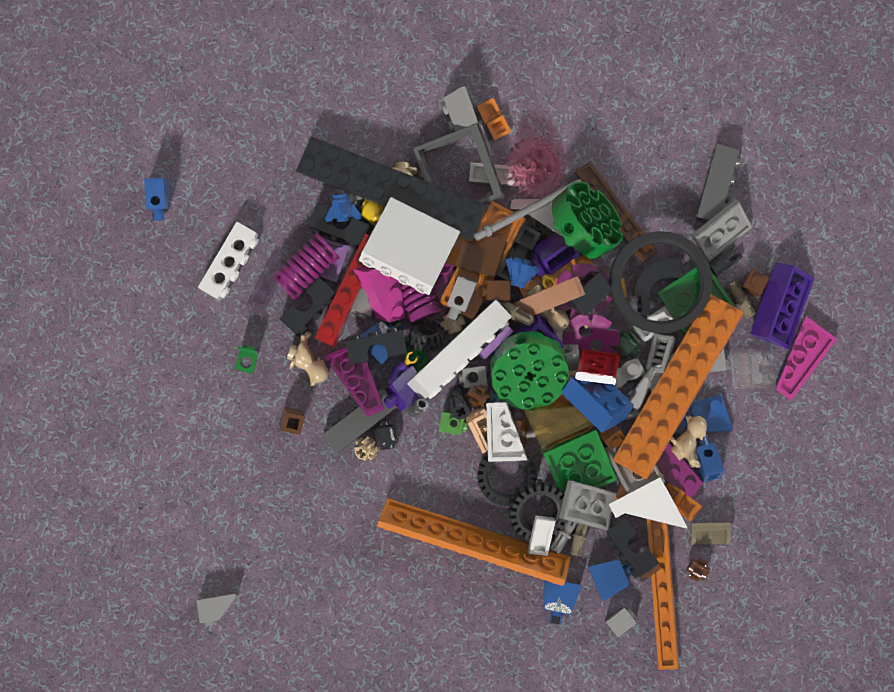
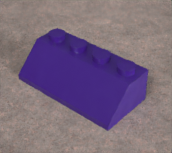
M775 262L750 334L760 340L789 350L815 278L793 265Z

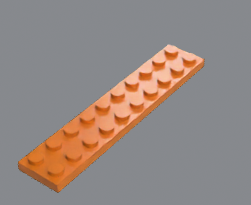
M710 294L705 309L693 321L614 456V462L642 478L648 479L744 314L743 311Z
M389 498L385 502L377 527L562 586H564L571 556L562 553L558 554L552 550H549L548 556L529 554V543Z

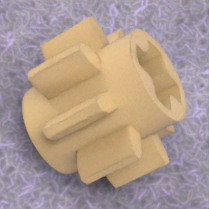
M445 315L443 316L444 321L440 323L444 331H448L449 335L462 331L461 326L465 324L462 315L459 316L458 321L450 319Z
M367 436L365 439L361 437L356 441L357 445L354 449L359 459L366 461L368 458L372 460L377 456L376 452L379 449L375 446L374 439Z

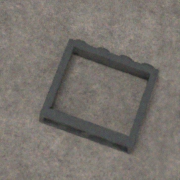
M477 123L413 148L415 152L413 154L416 165L419 164L421 169L419 172L420 178L435 185L425 153L473 135L493 191L492 195L476 201L486 205L505 197L481 126Z

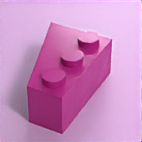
M365 265L353 269L361 281L360 285L365 290L368 302L377 319L390 323L405 318L401 283L397 279L385 276L379 270Z

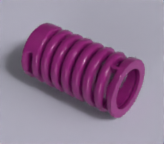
M318 233L308 240L309 245L304 244L302 246L303 250L298 249L297 254L291 256L292 260L287 259L286 264L281 265V269H277L271 274L294 300L303 292V288H308L309 283L314 282V278H319V273H324L325 268L328 269L331 266L330 263L334 264L340 258Z
M401 284L403 305L410 324L428 319L442 311L439 302L434 300L436 298L435 294L414 293L417 291L415 288Z

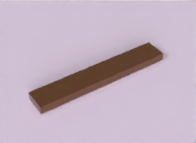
M590 161L575 172L582 182L589 184V188L593 191L599 190L614 206L622 223L620 231L627 243L645 234ZM653 244L635 252L642 264L658 253Z

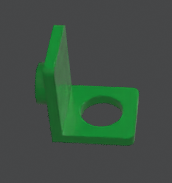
M408 338L405 340L407 354L413 352L409 355V360L415 361L418 357V360L415 363H410V366L412 365L416 371H419L430 361L425 350L422 352L419 348L417 350L414 349V346L407 347L409 343Z
M245 344L243 347L238 346L239 354L235 369L253 374L259 353L254 350L255 347ZM249 357L252 360L249 368L241 366L242 358Z

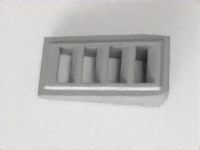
M659 333L654 334L645 370L653 368L654 372L664 373L676 340L673 336ZM660 342L667 343V346H662L659 344ZM657 350H665V353L657 352ZM655 356H660V357H663V360L654 359V358H655ZM653 362L662 364L661 367L652 366Z
M649 368L628 398L637 410H640L646 399L654 374L653 368Z

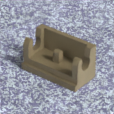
M731 522L690 523V545L730 544Z

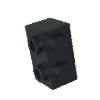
M590 271L580 280L585 295L568 301L577 314L583 316L591 314L595 310V306L599 302L604 301L612 291V288L604 278L595 271Z

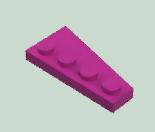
M805 316L775 390L787 399L792 400L837 338Z

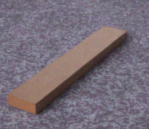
M577 276L512 304L521 306L524 311L534 316L585 295V292ZM512 318L508 320L509 325L519 322L518 320H512Z

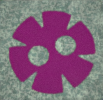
M576 264L572 266L575 277L578 276V278L586 276L590 271H597V267L590 264ZM565 270L558 278L556 285L574 277ZM602 272L600 275L609 285L608 277ZM607 297L595 306V311L599 315L606 311L611 298ZM568 302L558 305L564 312L571 308ZM572 308L569 317L573 319L580 314H577ZM593 312L588 315L589 320L593 319Z
M594 314L591 323L588 315H579L571 319L568 325L575 332L564 330L562 339L564 345H578L580 360L582 349L592 350L589 346L592 340L602 342L603 348L599 351L615 353L607 345L619 346V334L617 329L605 331L612 322L600 315ZM581 326H589L592 329V334L589 337H583L579 334V328Z

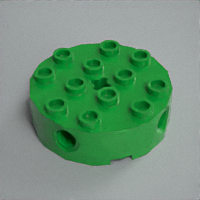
M573 182L553 199L551 207L554 218L553 224L560 231L565 243L569 247L575 248L590 259L602 258L623 240V234L620 231V227H622L621 219L614 206L599 190L593 191L589 188V184Z
M520 332L506 338L499 345L490 361L492 386L498 397L508 405L523 410L540 409L550 405L562 395V391L569 381L567 358L561 345L554 339L543 336L539 332Z

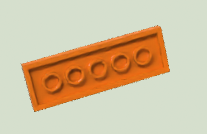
M492 201L477 232L482 230L484 226H490L514 212ZM521 217L492 233L491 237L507 241L498 270L509 253L526 218ZM457 267L439 303L451 308L447 303L458 276L461 275L478 283L466 312L461 311V315L473 320L483 302V296L480 295V286L483 285V281H494V278ZM458 296L456 302L462 304L463 298Z

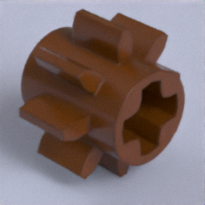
M482 384L480 386L477 385V387L473 386L467 394V399L470 401L469 405L475 409L481 406L483 408L486 407V403H489L491 395L487 392L489 388Z
M700 557L698 560L692 559L686 569L690 573L688 577L696 582L699 579L704 581L710 572V568L707 567L708 562Z

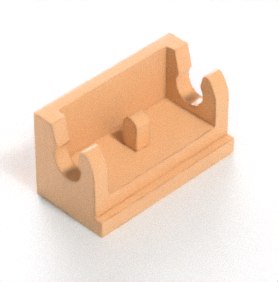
M481 406L471 411L466 420L482 453H485L488 450L487 413L485 408Z

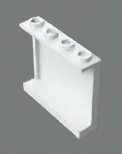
M390 197L362 251L359 261L367 267L379 270L385 276L397 279L401 284L409 285L418 292L429 295L460 231Z

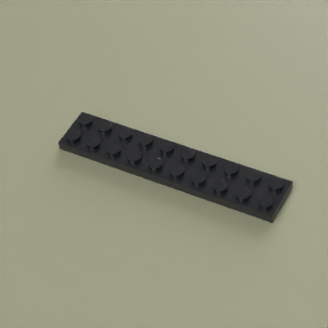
M312 136L296 169V172L383 207H386L391 197L460 231L459 237L472 242L487 209V205Z

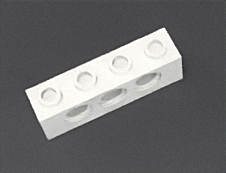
M236 222L198 288L219 301L221 298H225L230 291L228 286L231 281L235 282L240 272H238V269L241 265L244 266L249 258L248 252L251 248L254 249L259 241L257 239L258 234ZM237 242H244L242 250H235ZM228 258H234L235 260L234 265L231 267L225 265ZM219 274L225 275V280L222 283H216V277Z

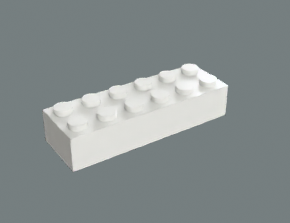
M495 300L407 383L409 387L421 399H426L427 397L431 399L442 389L440 387L441 384L445 386L456 376L454 372L458 373L469 363L468 358L472 360L483 350L481 346L485 347L496 338L494 333L499 334L510 324L508 320L512 316Z

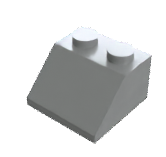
M465 86L443 98L444 104H441L444 114L449 115L450 121L448 126L451 133L476 123L478 124Z

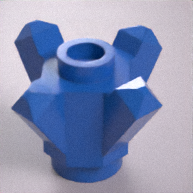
M348 193L332 195L333 200H331V205L324 217L327 222L332 221L334 218L337 219V222L349 221L348 217L351 216L357 220L361 219V214L351 203Z
M511 256L506 259L511 285L525 288L526 284L538 273V267L533 266L530 261Z

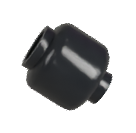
M389 421L378 423V427H375L372 431L375 446L380 447V450L395 448V445L399 442L397 426L390 425Z

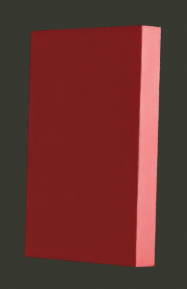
M582 349L576 379L615 384L620 354Z

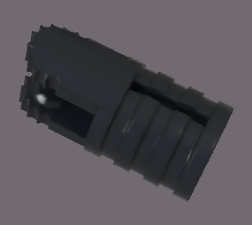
M735 243L708 262L710 270L715 277H718L723 271H726L743 258L741 253L735 254L730 259L728 258L737 249Z
M457 385L453 389L454 395H451L449 398L452 414L456 419H464L469 415L470 410L463 388Z

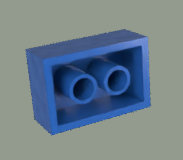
M576 375L571 377L562 391V394L602 433L624 421L634 407V404L628 397L623 395L614 384L578 380Z

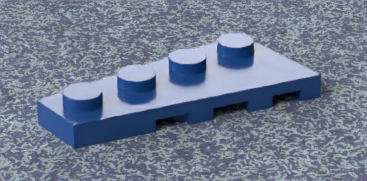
M722 394L693 402L674 434L685 433L687 429L686 416L703 417L707 422L706 432L733 431Z

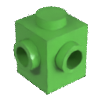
M450 410V413L442 412L439 432L462 435V431L466 432L467 420L456 419L452 414V410Z

